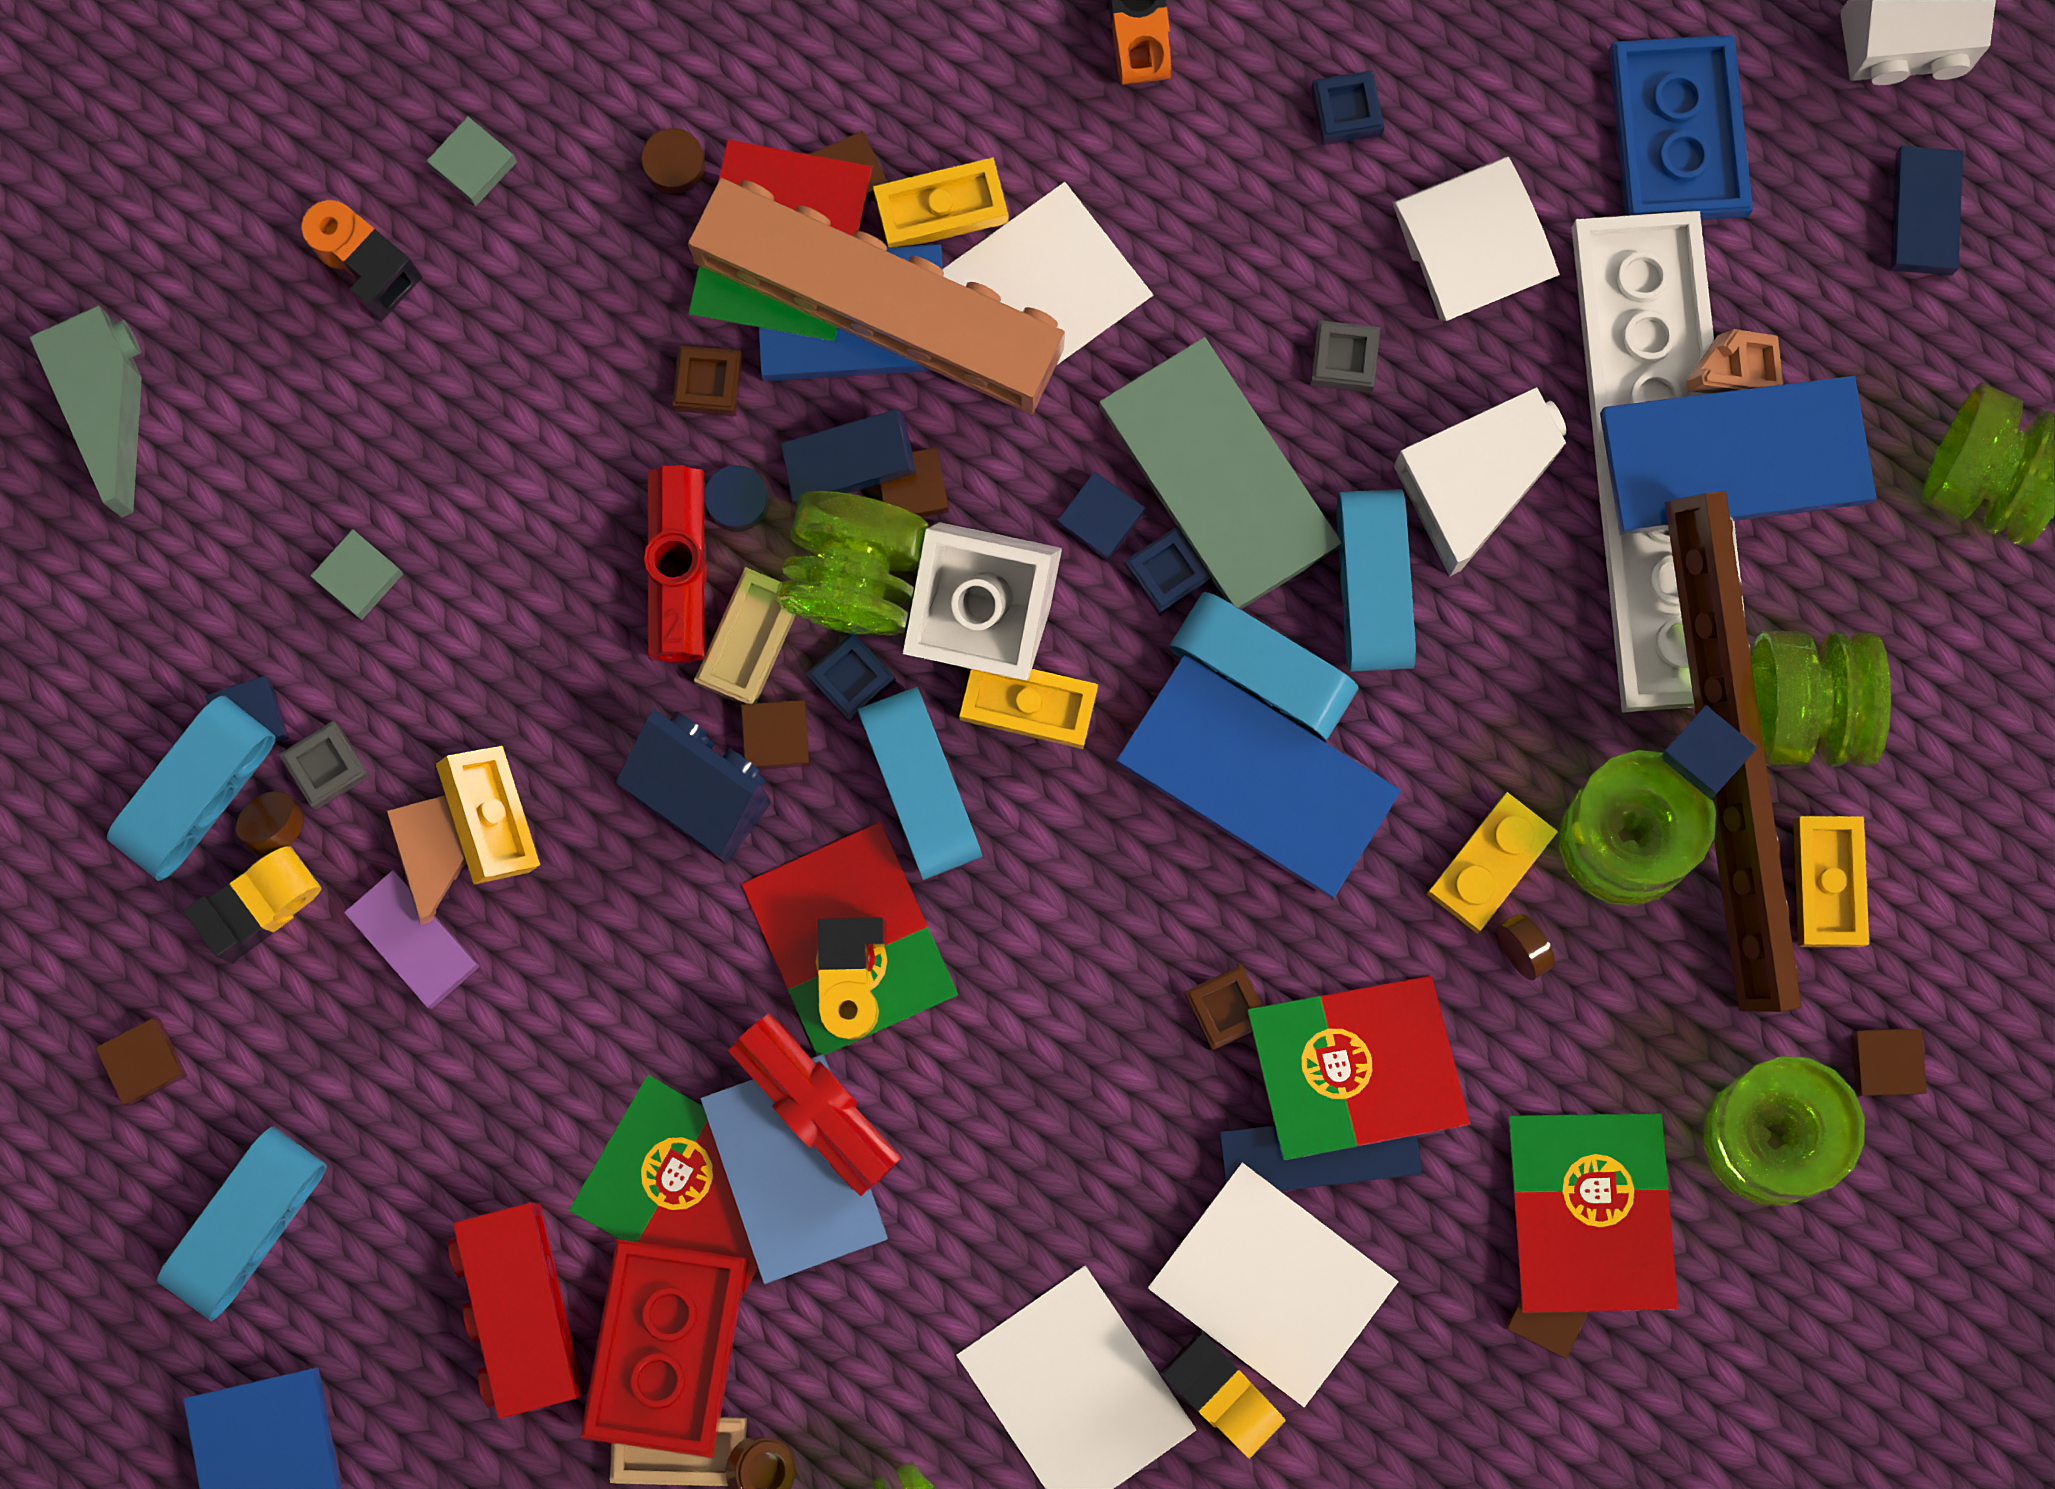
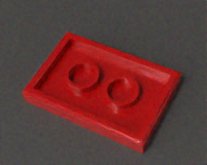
M616 1239L581 1429V1439L714 1459L747 1266L746 1258Z

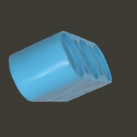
M1402 489L1338 492L1337 534L1342 542L1339 548V564L1348 671L1414 669L1416 644L1404 492Z
M1203 592L1169 645V648L1179 658L1182 659L1184 655H1187L1324 742H1327L1359 690V686L1355 681L1339 669L1231 603L1207 592Z
M918 687L857 709L922 880L982 858L978 841Z
M225 695L212 700L197 715L118 815L107 833V840L157 881L164 880L187 859L265 760L275 743V735Z
M273 1126L267 1129L249 1148L162 1267L157 1282L209 1321L215 1320L235 1299L322 1179L327 1165Z

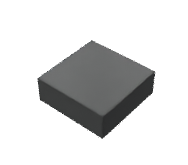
M1318 320L1310 386L1372 393L1375 383L1380 327Z
M335 721L330 722L279 754L308 803L315 810L320 809L371 777L342 728Z

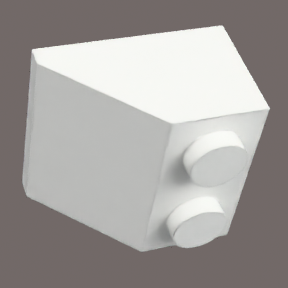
M1848 0L1840 14L1850 81L1871 79L1875 85H1890L1901 82L1910 75L1932 73L1933 78L1946 80L1967 74L1990 47L1996 0Z
M941 522L927 528L903 654L1027 681L1030 677L1049 615L1062 548Z

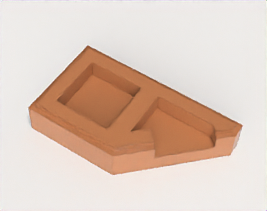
M1737 329L1718 335L1686 380L1687 391L1712 394L1783 385L1778 336Z
M446 795L387 811L389 824L420 925H425L432 921L436 914V908L453 880L457 879L466 864V858Z

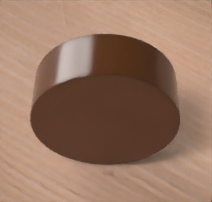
M668 128L658 131L648 139L642 151V165L647 179L656 189L667 194H681L693 189L702 179L705 172V157L699 141L691 133L678 128Z
M267 792L253 799L242 810L237 819L236 833L254 854L266 856L279 848L290 846L297 839L303 828L304 814L300 807L285 792Z
M1517 913L1497 926L1496 933L1499 943L1512 965L1522 976L1528 980H1535L1553 968L1554 954L1541 929L1533 920L1526 915Z
M760 1436L746 1438L735 1446L726 1464V1480L730 1489H791L795 1479V1461L791 1451L784 1443L773 1438Z

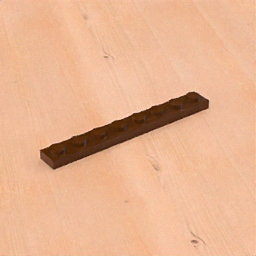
M1718 491L1665 502L1695 714L1697 715L1707 705L1757 746L1754 753L1712 800L1708 798L1739 1011L1784 1012L1802 1008L1798 986L1799 974L1794 959L1789 924V906L1785 897L1779 856L1780 844L1775 829L1770 795L1771 783L1764 754L1761 714L1757 706L1751 665L1752 652L1747 637L1742 603V585L1738 576L1732 535L1733 523L1729 514L1726 491Z

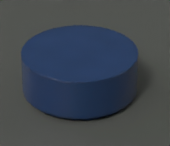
M732 465L720 469L709 479L704 492L705 505L709 515L717 525L729 531L737 532L753 528L764 518L768 510L769 497L764 481L755 471L745 466Z

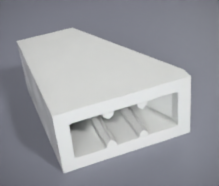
M1537 387L1401 450L1395 462L1394 468L1449 576L1460 572L1555 460L1566 443L1563 438L1566 435V426L1559 409L1552 401L1545 403Z

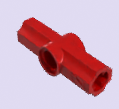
M684 465L661 466L658 469L648 470V545L644 555L645 566L648 571V658L667 663H691L695 660L705 659L704 584L707 580L708 567L704 557V471ZM683 552L692 556L691 566L683 575L667 577L661 573L663 561L672 553Z
M768 1013L742 1034L728 1052L774 1101L771 1105L772 1108L810 1149L815 1146L827 1159L834 1171L852 1190L854 1189L862 1197L891 1171L902 1157L856 1108L859 1103L820 1061L815 1063L788 1030Z

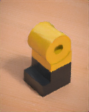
M286 846L261 858L240 877L211 897L203 896L184 909L183 912L217 958L234 963L293 919L294 914L309 904L320 893L321 886L293 848Z
M883 918L818 919L819 1011L821 1021L826 1029L839 1038L848 1040L863 1038L873 1030L878 1021V1003L871 991H869V947H886V921Z
M1201 1330L1159 1372L1214 1428L1217 1426L1249 1459L1286 1421L1274 1406L1226 1357L1220 1348Z

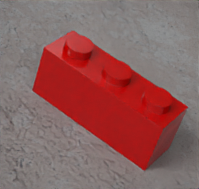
M530 1202L453 1223L456 1238L448 1240L449 1257L456 1277L465 1276L471 1302L463 1304V1317L471 1342L480 1341L486 1367L478 1369V1382L485 1406L487 1408L495 1406L497 1417L501 1419L585 1396V1389L541 1203Z

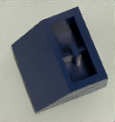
M653 709L646 719L616 783L625 793L727 864L771 804L770 799L762 788L766 780L759 775L760 770L734 750L728 748L723 757L714 752L712 747L715 744L706 737L708 733L685 715L676 711L669 720Z

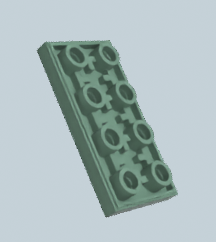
M1205 337L1099 401L1100 410L1180 532L1211 575L1220 593L1227 602L1242 610L1341 547V540Z

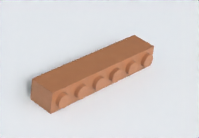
M720 178L688 242L694 264L1033 415L1064 351L1065 331L1057 328L1058 322L1053 317L1035 308L1025 307L1023 312L1003 304L1000 302L1001 297L995 291L982 284L967 282L966 286L947 279L943 277L944 272L940 267L924 258L911 256L909 261L891 254L887 252V246L881 240L868 233L854 231L851 236L830 226L831 222L826 216L812 208L799 205L796 210L779 204L774 201L772 193L756 183L742 180L737 185Z

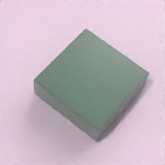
M467 117L429 157L427 163L434 172L473 205L477 206L517 161L508 149L470 117Z
M352 529L312 573L311 577L359 619L363 620L404 573Z

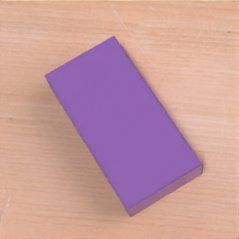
M395 870L387 874L344 912L427 1008L433 1009L480 967L436 915L430 923L420 925L408 883Z

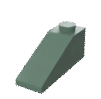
M98 305L29 338L102 502L123 518L134 511L142 377L133 357L141 354V350L126 321L123 319L115 322Z

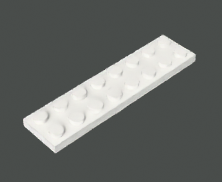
M1700 211L1576 219L1572 226L1621 709L1622 712L1691 708L1694 707L1669 529L1626 535L1619 534L1600 412L1604 407L1709 394L1687 391L1686 380L1714 342ZM1732 521V523H1733V533H1732V535H1733V542H1734V548H1735V555H1736L1738 576H1739V579H1740V570H1739V561H1738V551H1737L1735 524H1734V521Z

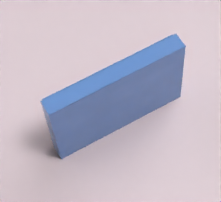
M824 1054L811 1058L815 1063L820 1061L830 1071ZM754 1079L701 1098L764 1284L888 1240L872 1190H868L862 1197L854 1189L852 1190L829 1165L830 1163L817 1148L813 1146L810 1149L771 1106L774 1101Z

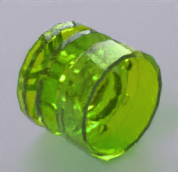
M1980 382L1961 405L1937 450L1923 488L1922 502L1929 507L1964 521L1986 499L1988 502L1984 514L1983 528L1987 532L1997 535L2008 525L2007 539L2026 548L2038 538L2055 515V414L2042 409L2029 421L2023 431L2018 430L2023 413V400Z
M808 491L801 494L790 536L794 543L814 553L815 556H792L784 559L783 573L794 581H785L778 584L775 597L776 604L790 613L808 619L814 624L840 632L876 635H898L905 633L908 612L898 605L912 602L914 587L904 580L889 574V572H911L919 569L925 532L929 528L928 523L912 512L876 499L830 491Z
M1763 631L1759 634L1752 649L1751 665L1757 706L1761 714V733L1766 766L1804 767L1810 763L1816 746H1818L1822 761L1829 767H1840L1846 763L1847 759L1854 767H1872L1879 763L1886 745L1891 710L1890 670L1887 653L1881 637L1874 632H1856L1850 638L1842 632H1830L1824 637L1818 652L1812 636L1806 631Z
M1636 750L1612 757L1589 777L1584 786L1571 800L1561 820L1559 848L1567 871L1585 892L1608 904L1638 906L1660 899L1704 860L1715 838L1716 809L1713 801L1660 758L1663 752ZM1622 829L1626 832L1637 829L1642 839L1638 843L1634 840L1624 843L1619 838L1618 833Z
M1781 1056L1755 1065L1746 1073L1733 1080L1714 1098L1704 1120V1150L1713 1173L1733 1194L1756 1205L1784 1207L1833 1188L1854 1169L1864 1146L1865 1117L1854 1090L1835 1070L1810 1058ZM1779 1123L1785 1129L1781 1135V1140L1785 1144L1772 1149L1767 1144L1771 1136L1767 1128Z

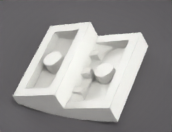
M1509 157L1501 158L1392 202L1412 260L1420 262L1439 320H1450L1560 275L1536 211Z

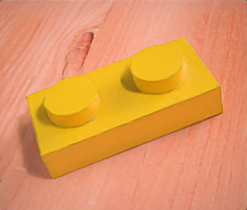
M993 157L873 186L888 248L916 246L1009 223V215Z
M971 669L959 716L960 721L1084 749L1098 684L1035 669L1031 670L1027 681Z
M503 746L448 755L436 763L473 884L526 874L539 867L540 862Z
M1506 792L1430 888L1427 895L1475 933H1478L1558 831Z
M1797 817L1793 820L1798 947H1864L1869 945L1864 817Z

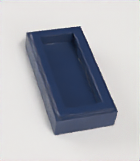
M1901 146L1896 152L1890 271L1952 276L1959 269L1963 151Z
M898 409L781 443L792 501L800 507L916 473L905 415Z

